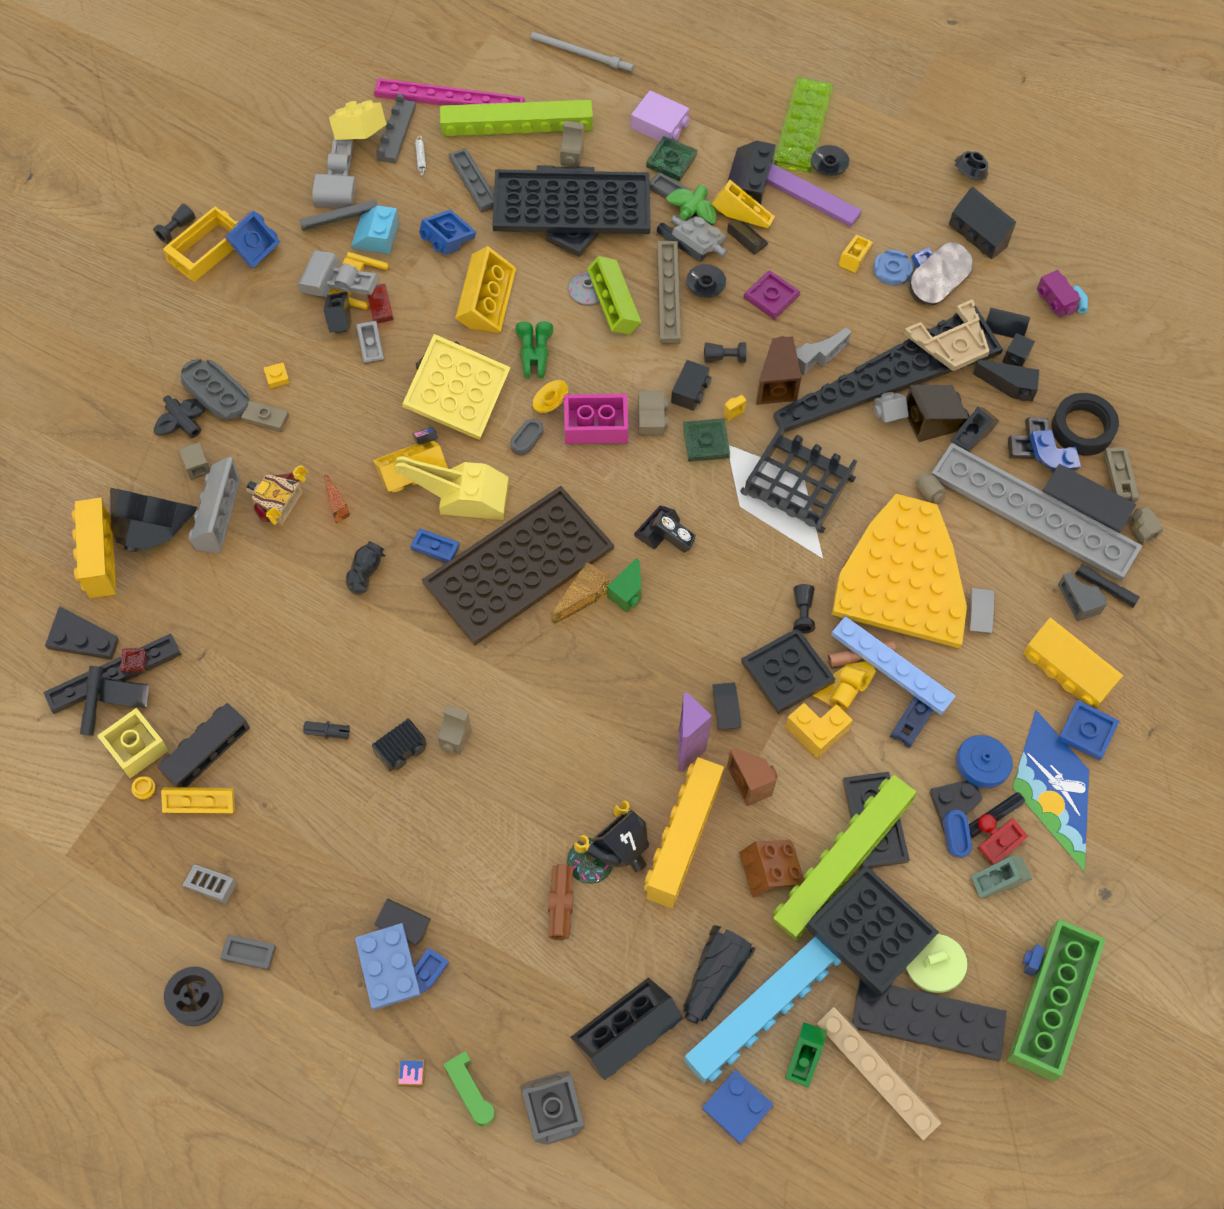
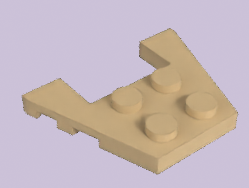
M969 300L956 307L955 311L964 322L962 325L935 337L929 334L921 322L906 328L904 332L905 336L952 371L987 357L989 354L987 341L983 330L980 328V319L978 313L976 314L973 300Z

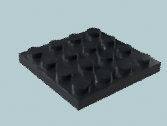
M867 866L805 926L879 997L939 933L937 929Z

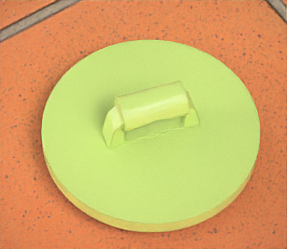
M937 934L908 965L906 971L910 979L920 988L934 993L947 992L956 988L963 981L967 971V958L962 947L955 940L948 936Z

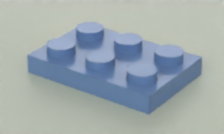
M402 923L355 937L373 1010L421 996Z

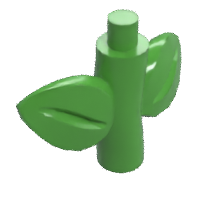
M698 185L693 193L687 189H677L667 196L666 200L669 203L681 207L679 216L682 220L691 218L696 212L705 222L712 225L715 224L716 210L711 205V202L705 200L708 195V189L705 186Z

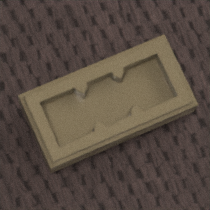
M249 401L241 419L243 422L281 432L289 413L282 409Z

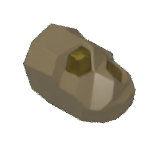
M1148 507L1135 509L1131 519L1133 522L1131 529L1142 544H1147L1155 540L1162 533L1161 522Z

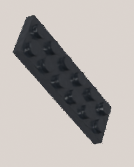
M859 979L852 1024L860 1031L999 1062L1002 1054L1006 1011L890 985L879 997Z

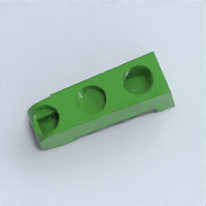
M466 1051L443 1065L475 1123L481 1127H487L495 1119L494 1108L489 1102L484 1101L466 1069L472 1063Z

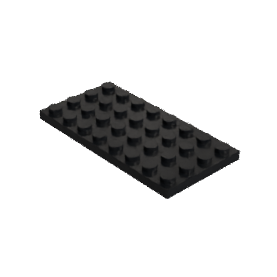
M495 169L493 231L650 234L649 172Z

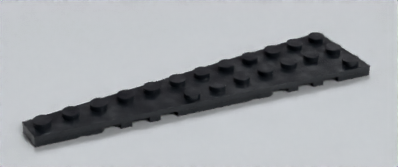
M975 306L976 314L978 313L980 319V328L984 332L989 348L988 356L980 360H986L1000 355L1003 348ZM955 313L953 317L946 321H940L937 326L931 329L928 328L927 331L932 337H935L964 324V322ZM907 339L902 344H898L856 367L853 372L847 375L843 374L833 383H827L820 390L814 393L811 392L803 396V398L774 412L773 418L778 427L781 424L784 425V432L873 401L876 398H880L884 393H895L909 388L911 385H917L953 371L911 339Z

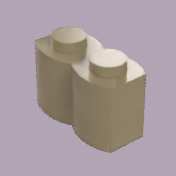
M639 391V434L664 435V428H668V416L664 415V410H668V398H664V391Z

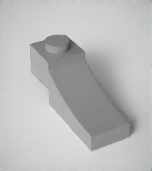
M845 327L829 339L814 344L806 342L802 347L796 348L801 374L805 375L815 364L825 367L849 344L852 331Z

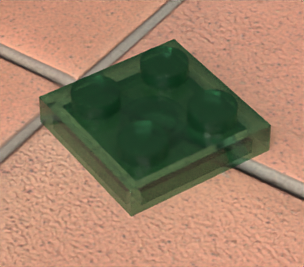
M663 136L646 161V167L681 181L696 158L698 150Z
M724 418L683 422L688 462L730 458Z

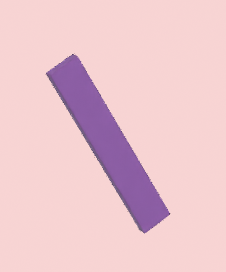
M772 164L767 184L849 227H852L861 215L862 210Z

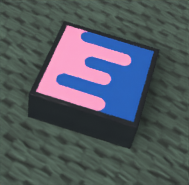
M433 427L412 433L415 442L419 445L438 438Z

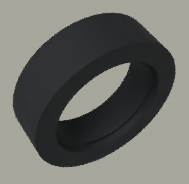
M1076 393L1066 397L1059 404L1052 419L1051 428L1054 438L1063 448L1076 447L1078 455L1091 456L1099 454L1109 447L1118 431L1119 418L1114 407L1104 398L1091 393ZM1076 410L1091 412L1102 421L1104 433L1099 437L1091 439L1080 437L1074 434L1067 426L1066 415Z

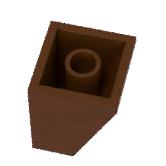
M781 336L772 339L759 378L756 405L797 400L802 377L793 336Z

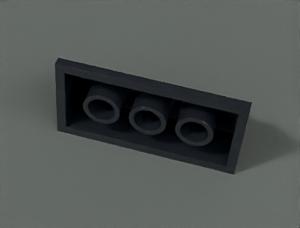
M648 977L570 1038L592 1068L605 1080L615 1074L627 1062L634 1059L646 1047L653 1044L664 1033L674 1028L684 1018L672 997Z

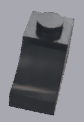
M977 407L951 440L962 449L970 452L983 438L990 434L1000 420L985 408Z

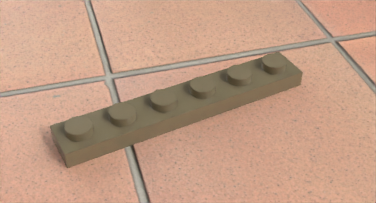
M658 241L660 343H680L677 241Z

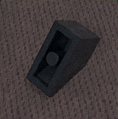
M348 292L327 295L323 311L329 333H344L350 329L351 325Z

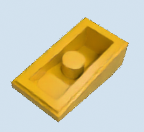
M855 235L841 254L838 265L855 273L874 242Z

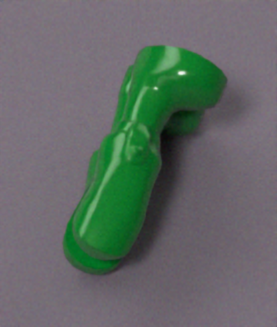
M525 321L515 325L516 335L521 339L523 346L519 355L522 360L525 378H530V365H538V378H544L547 358L549 356L546 344L554 331V327L550 322L543 321L536 324L535 349L532 347L533 325Z

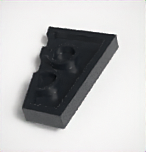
M59 606L45 646L49 650L112 660L119 639L114 634Z

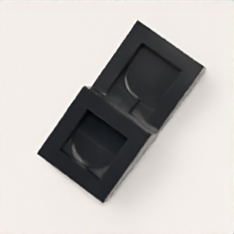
M102 678L99 701L147 708L149 684Z
M735 682L712 684L718 729L741 727Z

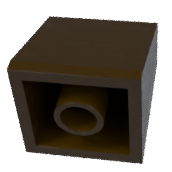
M953 385L910 386L906 397L909 416L907 419L918 442L958 432L969 418L967 409H964L961 403L960 394L955 391Z

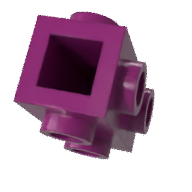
M1059 270L1041 277L1037 291L1049 304L1050 309L1059 318L1073 314L1078 309L1077 306L1081 298L1078 292L1068 283L1066 277Z

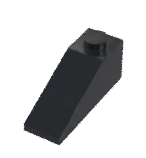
M977 360L973 375L1011 398L1033 402L1038 390V369Z

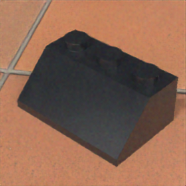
M754 141L737 148L728 181L734 182L761 205L774 160L776 144Z
M971 187L953 210L949 225L992 260L1008 247L1016 221L978 190Z

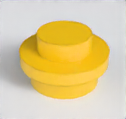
M144 776L137 778L133 782L131 790L136 798L145 800L154 794L156 785L151 778Z

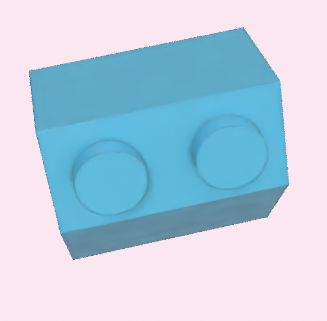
M377 205L362 214L351 248L390 254L399 225L397 208Z

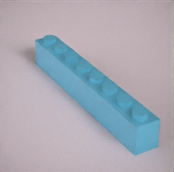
M814 937L684 1057V1063L703 1084L708 1080L711 1082L715 1081L722 1074L720 1069L726 1063L732 1065L741 1056L739 1051L744 1046L749 1049L759 1039L756 1036L763 1029L766 1032L776 1024L775 1018L780 1013L783 1015L787 1014L794 1007L792 1002L798 996L803 999L812 990L810 985L817 980L820 983L830 973L827 969L833 964L837 967L842 961Z

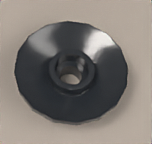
M825 145L813 152L811 162L817 172L827 176H836L846 171L849 166V157L840 147Z
M702 264L690 270L687 275V286L695 295L710 298L717 296L724 290L726 277L724 272L718 267Z

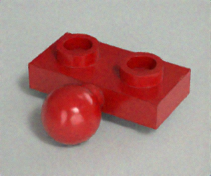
M990 814L980 816L977 822L982 832L991 835L977 847L991 866L1002 860L1028 837L1014 818L1007 821L999 829L996 827V819Z

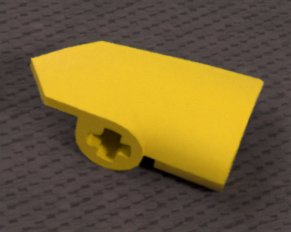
M867 661L846 664L833 674L835 683L815 693L812 697L831 707L837 704L843 711H847L858 692H863L868 687L876 674V670Z

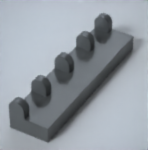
M397 94L396 103L392 107L390 120L387 121L385 134L381 137V145L376 151L378 161L396 164L416 109V103L404 100L402 94Z

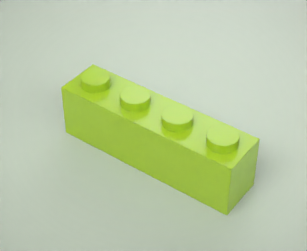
M597 256L587 270L612 332L631 335L641 324V319L618 262L615 259Z

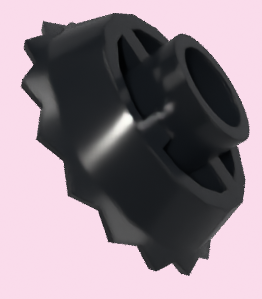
M967 151L957 156V159L954 160L958 171H961L963 175H967L969 179L973 178L974 180L979 179L981 181L987 179L989 166L981 153Z

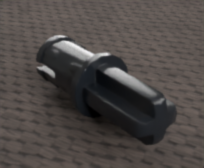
M305 721L303 733L305 735L323 736L325 739L332 737L348 740L350 725L330 724V721L326 723Z

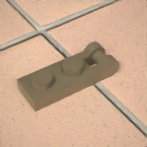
M1127 447L1106 448L1103 453L1113 492L1132 502H1137L1138 490ZM1122 488H1127L1128 492H1123Z

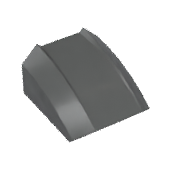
M569 1071L558 1072L521 1085L535 1142L548 1145L574 1137L584 1128Z

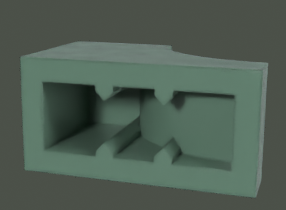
M1010 856L971 876L980 898H986L1001 891L1014 889L1032 880L1023 857Z

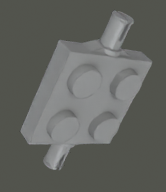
M676 215L672 217L671 222L677 225L672 232L673 236L701 255L715 251L722 257L726 256L728 250L720 245L725 242L727 236L720 232L719 229L711 226L698 216L688 221H683Z

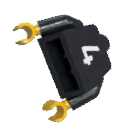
M622 801L620 805L622 809L615 805L613 810L617 818L591 840L593 843L589 844L588 837L581 835L579 841L585 845L581 846L578 843H574V849L579 853L587 851L588 855L610 866L624 867L631 865L635 872H639L647 865L641 856L649 847L646 822L633 810L629 811L630 805L627 801Z

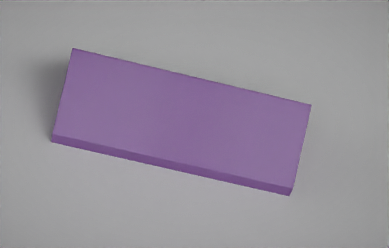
M683 693L679 724L678 771L682 772L706 751L712 715L689 693Z

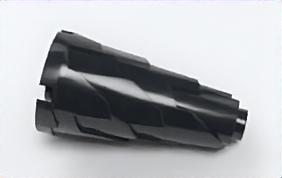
M713 925L709 931V937L694 974L692 986L683 1005V1011L686 1013L684 1018L694 1024H698L699 1021L703 1022L704 1019L707 1020L718 1000L726 993L731 983L737 978L756 950L755 947H751L752 944L727 929L724 934L720 933L721 927Z

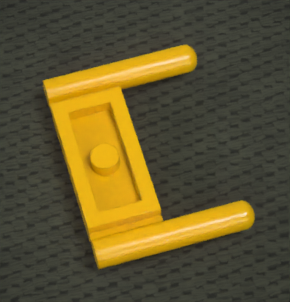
M351 252L347 253L342 265H352L358 271H363L364 265L382 270L389 268L387 262ZM330 289L328 293L329 295L348 292L349 306L363 310L369 308L368 302L350 298L352 292Z

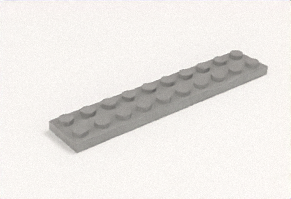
M953 443L950 444L931 473L945 486L1119 581L1123 580L1142 548V545Z

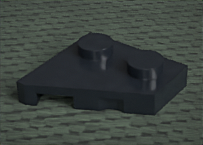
M967 780L933 788L929 792L943 831V817L947 812L960 810L967 815L983 800L979 788Z

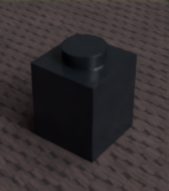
M1016 333L1005 353L1002 363L1023 367L1035 341Z

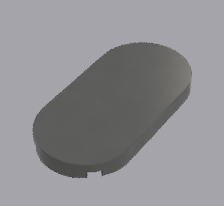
M196 359L183 366L181 370V383L183 387L209 412L221 419H236L242 416L248 406L249 395L217 363L210 360L206 362Z

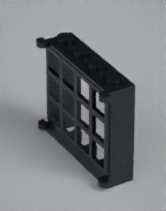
M781 424L746 480L745 488L742 487L740 492L745 496L749 495L752 498H758L766 502L770 507L778 508L788 516L796 517L804 521L808 526L816 527L819 533H824L826 528L822 525L848 481L854 482L856 479L853 473L857 461L853 459L848 468L839 464L841 459L839 454L834 453L831 459L821 455L822 447L818 444H815L812 450L802 446L803 438L796 435L793 441L784 437L785 426ZM776 448L790 454L784 464L770 458ZM794 456L808 462L802 473L788 467ZM767 462L781 469L775 479L761 473ZM812 465L826 471L820 482L806 475ZM785 471L799 477L793 488L779 482ZM830 474L841 478L836 489L824 484ZM758 477L771 483L768 490L755 484ZM803 480L817 486L811 497L797 490ZM777 486L790 493L787 498H784L774 493V488ZM821 489L832 493L827 504L815 499ZM796 495L808 502L805 507H802L792 502V497ZM812 504L823 509L820 515L809 510Z

